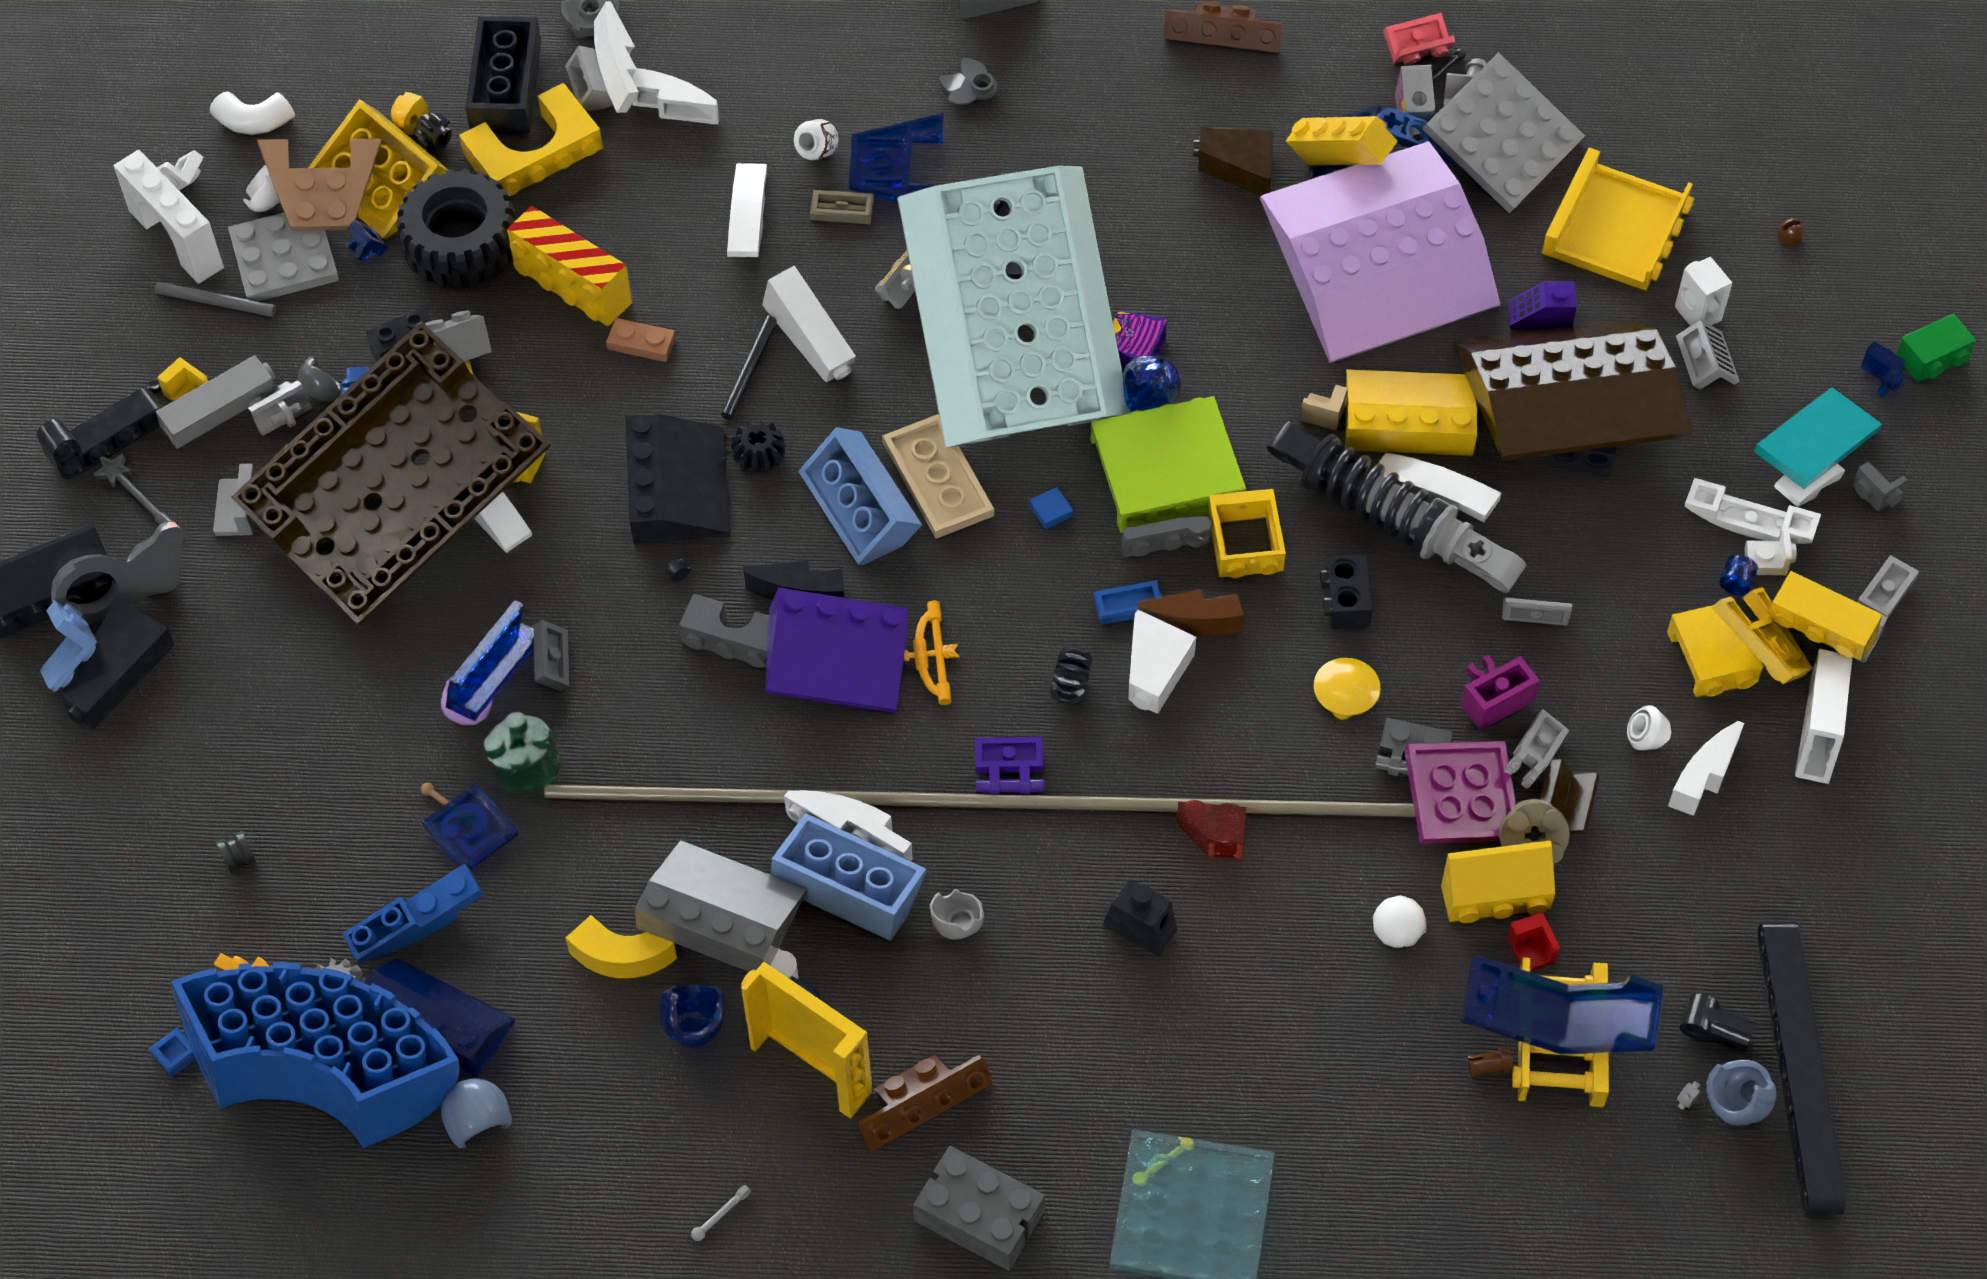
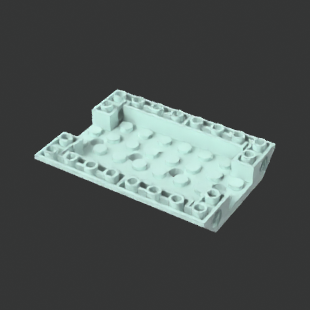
M1053 166L937 185L897 198L946 448L1008 437L1011 434L1066 424L1072 426L1089 423L1104 417H1116L1130 413L1082 167ZM1003 200L1008 203L1010 207L1008 216L1001 217L994 212L993 205L995 201ZM1013 262L1021 267L1022 275L1019 279L1015 280L1007 276L1005 269L1008 263ZM1027 325L1032 328L1034 338L1031 342H1023L1018 337L1020 326ZM1033 388H1040L1045 392L1046 401L1043 405H1036L1031 401L1030 392Z

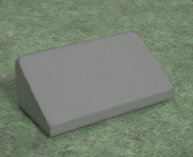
M1503 598L1502 619L1566 626L1569 623L1572 604Z

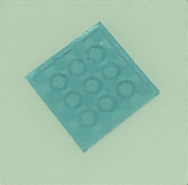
M1132 1129L1109 1268L1171 1279H1256L1275 1152Z

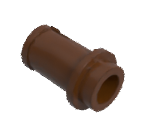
M1498 1046L1497 1051L1466 1056L1471 1078L1501 1071L1504 1075L1507 1074V1070L1513 1069L1510 1049H1503L1502 1046Z

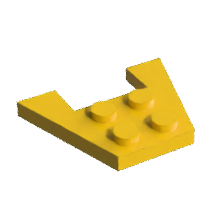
M1763 587L1753 589L1743 597L1759 621L1751 623L1731 596L1721 599L1711 607L1763 662L1768 673L1776 681L1785 684L1803 677L1813 669L1789 629L1779 625L1774 618L1769 617L1772 601Z

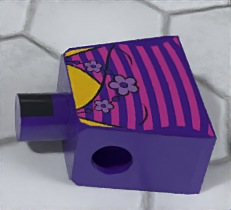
M1126 311L1116 313L1112 322L1123 373L1139 381L1146 382L1167 338L1168 319Z

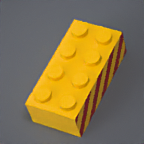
M531 206L507 229L515 269L521 275H528L536 280L543 289L551 290L561 296L568 305H575L580 308L590 319L598 320L609 326L632 303L626 265L537 208Z

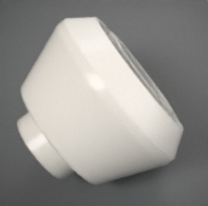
M1644 706L1634 712L1628 722V739L1637 750L1658 749L1670 739V722L1656 707Z

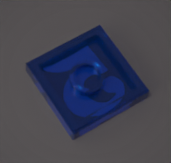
M477 782L422 821L425 830L455 865L460 867L466 864L470 870L519 835L518 829Z

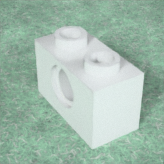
M1711 257L1700 262L1694 261L1684 269L1675 308L1690 326L1699 320L1712 326L1722 321L1732 281Z

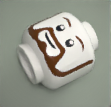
M823 119L804 122L799 125L794 134V146L797 152L808 160H818L830 156L836 150L839 141L835 127L829 121Z

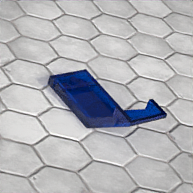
M1476 955L1471 960L1461 1022L1561 1055L1653 1051L1656 1045L1663 985L1633 975H1629L1624 982L1568 985Z

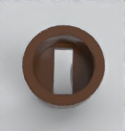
M1796 218L1785 219L1779 226L1778 239L1786 245L1798 244L1804 233L1803 225Z

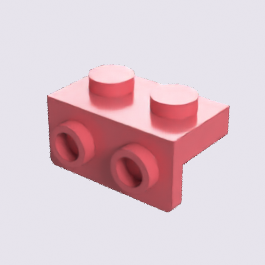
M1442 13L1388 26L1383 30L1394 64L1404 62V65L1413 64L1420 61L1422 56L1430 54L1432 58L1443 56L1449 53V49L1456 42L1454 36H1448Z

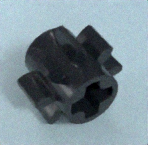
M430 113L421 116L414 127V134L418 137L416 142L425 150L429 149V147L433 151L444 148L450 142L452 136V129L448 127L450 121L441 114L436 116Z

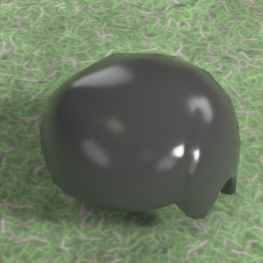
M310 356L300 366L297 378L308 397L318 402H331L341 394L342 386L320 366L314 357Z

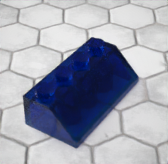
M399 958L372 970L364 981L369 986L373 983L395 995L397 1001L408 1008L413 1007L418 1011L421 1018L432 1029L436 1028L447 1041L459 1059V1069L476 1078L515 1023L513 1017Z

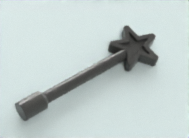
M120 454L113 460L103 456L100 457L103 467L94 473L96 480L109 479L113 488L116 486L117 481H119L155 517V522L158 525L169 521L174 522L165 512H160L126 478L132 474L130 469L124 466L126 459L123 454Z

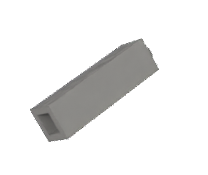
M256 355L157 410L156 413L160 427L176 449L244 411L250 407L249 402L259 396L266 398L275 393L273 385L275 375L266 362L261 364Z

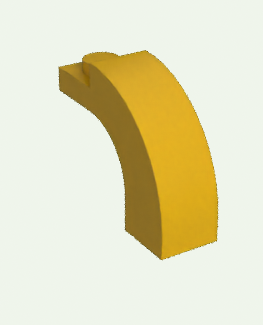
M592 915L566 937L569 953L578 962L593 972L613 978L628 979L647 976L665 968L677 959L675 943L648 932L635 936L615 934L606 929Z

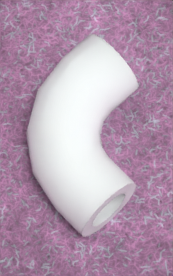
M223 92L213 100L210 106L211 115L222 125L234 132L249 135L268 133L295 117L289 102L277 92L267 100L255 105L244 104L231 92Z

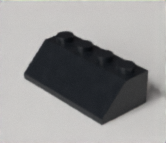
M93 523L0 561V637L12 635L24 627L50 618L46 610L53 603L51 597L52 581L60 568L69 561L84 555L101 554L108 556ZM90 572L82 575L72 582L67 590L66 599L69 602L82 604L96 597L104 596L112 585L113 577L104 572Z

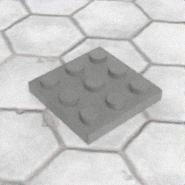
M284 213L228 227L248 300L259 302L339 281L325 230L291 231Z

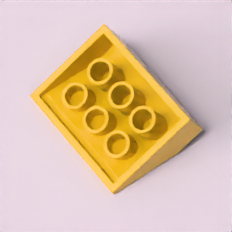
M359 99L308 168H351L350 139L381 138L382 143L358 217L382 238L388 239L398 231L397 212L399 206L403 203L405 195L409 191L413 192V187L421 180L425 182L428 180V176L435 173L437 175L445 174V170L448 169L378 110Z
M1346 369V388L1348 390L1346 398L1345 449L1352 446L1356 451L1473 456L1477 438V405L1465 374Z

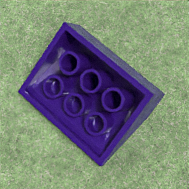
M778 588L769 608L765 693L895 713L898 704L907 638V608Z

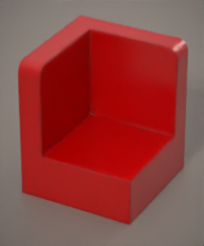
M1543 912L1510 924L1507 940L1520 966L1523 958H1530V972L1556 963L1560 946Z

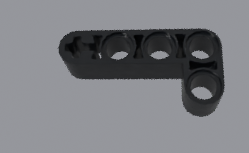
M141 388L70 431L59 419L46 421L38 429L37 438L44 455L63 479H73L101 463L100 457L109 458L160 427L156 411L164 406L150 389Z

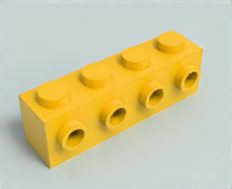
M1376 116L1302 118L1294 124L1292 133L1286 140L1307 165H1381L1398 141L1386 129L1385 122Z

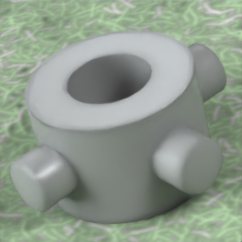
M1698 1082L1688 1083L1683 1088L1677 1098L1680 1102L1678 1104L1680 1109L1690 1108L1701 1093L1698 1089L1700 1087Z

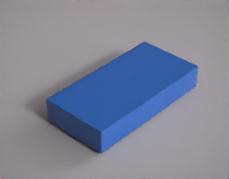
M1157 580L1093 592V600L1100 625L1134 619L1138 609V602L1161 597Z

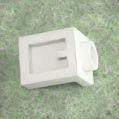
M1782 531L1779 541H1746L1744 549L1747 575H1787L1790 564L1796 561V544L1791 543L1789 531Z

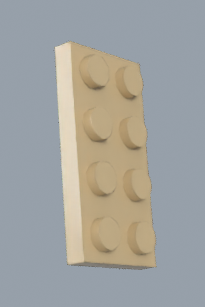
M939 414L882 435V441L935 539L994 516V508L959 446L945 447Z

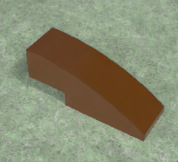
M1202 589L1138 602L1137 610L1193 636H1221L1242 633L1244 614L1237 593L1205 600Z

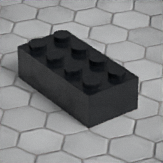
M478 16L465 106L470 129L486 122L493 132H530L542 42L537 17Z

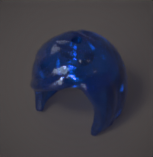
M1143 355L1130 360L1123 372V390L1126 407L1131 412L1137 410L1145 411L1173 403L1181 390V379L1174 364L1164 357L1156 355Z
M680 984L667 988L662 994L659 1008L660 1022L666 1035L671 1040L685 1047L692 1048L701 1047L712 1041L721 1030L724 1021L725 998L723 990L719 987L699 984Z

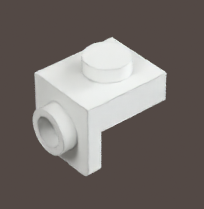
M193 150L179 158L175 167L166 162L157 168L178 190H181L193 183L199 176L201 170L198 167L204 157Z

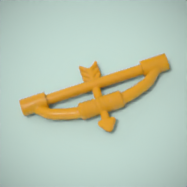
M933 600L927 603L928 610L918 622L915 639L913 640L914 652L905 650L903 661L908 662L909 658H915L916 670L919 671L920 677L927 689L938 696L940 705H949L952 699L950 684L946 678L944 658H959L960 656L955 652L958 644L942 645L940 602ZM928 621L932 624L935 650L927 651L926 640L924 639V632ZM929 656H936L939 681L937 686L933 683L927 670L929 668Z

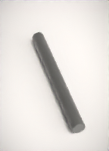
M157 282L155 286V293L270 317H274L276 314V305L163 282Z

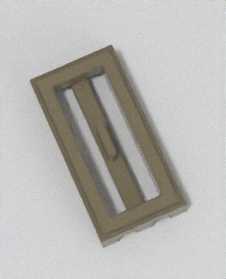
M813 190L810 220L871 224L874 194Z

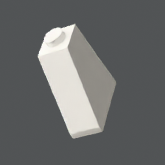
M1137 610L1134 617L1128 700L1132 701L1135 706L1142 710H1150L1158 714L1195 655L1196 637Z

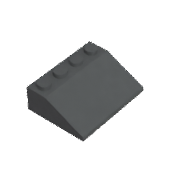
M680 840L649 880L635 907L636 928L749 972L752 969L757 970L763 962L771 965L807 893V889Z

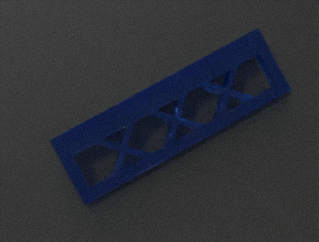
M514 601L451 677L445 708L476 721L534 649V629L521 623L524 604Z

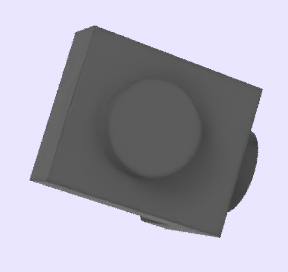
M1867 462L1858 468L1852 486L1862 499H1866L1879 512L1887 506L1894 507L1905 497L1904 491L1909 480L1903 475L1894 482L1889 483Z

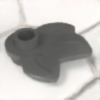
M970 58L962 59L961 73L944 75L939 78L943 89L951 93L948 97V102L956 105H967L975 100H987L992 98L997 92V82L991 74L987 73L985 65Z

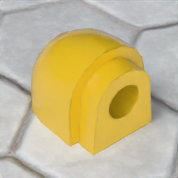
M405 92L403 96L400 95L395 100L391 109V119L393 124L404 133L414 135V127L417 120L421 116L429 114L431 110L422 96Z

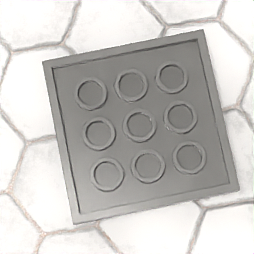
M1499 52L1422 128L1508 213L1585 137L1573 123Z

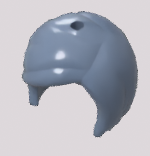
M1735 1060L1723 1065L1717 1064L1709 1073L1708 1080L1706 1081V1092L1713 1111L1728 1124L1741 1126L1760 1122L1771 1113L1777 1099L1775 1083L1772 1082L1768 1071L1755 1061Z
M473 1078L460 1081L448 1092L442 1101L441 1116L445 1129L458 1148H466L465 1142L481 1131L497 1125H501L502 1129L506 1130L512 1124L511 1112L505 1095L495 1084L486 1080Z

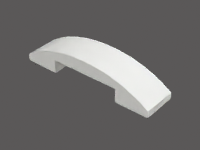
M1694 478L1685 507L1701 518L1727 530L1756 539L1779 541L1782 531H1789L1791 543H1812L1821 514L1789 505L1787 512L1725 495V486Z

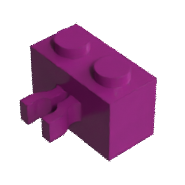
M1489 655L1484 656L1482 666L1487 670L1486 674L1484 671L1478 670L1473 663L1467 666L1466 673L1473 682L1465 685L1461 707L1479 730L1492 725L1535 701L1540 680L1521 656L1495 669Z

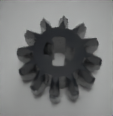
M760 419L757 425L747 421L746 429L737 427L736 436L732 437L733 459L735 463H740L743 471L752 468L755 475L759 469H764L769 473L770 465L779 466L781 457L785 454L784 436L781 431H776L774 423L764 426L762 419Z
M1066 647L1060 651L1051 683L1050 694L1052 698L1067 704H1079L1083 701L1093 662L1090 653L1084 652L1081 649Z

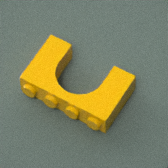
M564 83L538 95L541 116L555 132L553 139L542 148L527 152L509 149L499 141L486 122L459 135L463 155L477 173L480 172L489 176V180L495 179L510 196L603 149L600 128Z

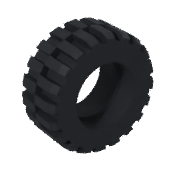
M454 169L445 170V174L437 175L435 173L428 176L427 181L423 182L421 180L413 187L414 191H409L403 198V203L399 206L397 212V229L403 253L411 269L419 273L420 277L426 281L431 282L434 280L436 285L444 287L447 284H452L453 288H463L464 284L470 283L471 286L480 284V280L486 278L488 281L495 277L496 271H502L509 264L508 259L511 260L513 258L507 229L516 221L514 206L507 190L503 189L502 185L495 179L489 180V176L478 172L476 175L471 170L462 169V172H455ZM469 219L482 223L478 229L462 237L447 238L434 234L441 226L455 220Z

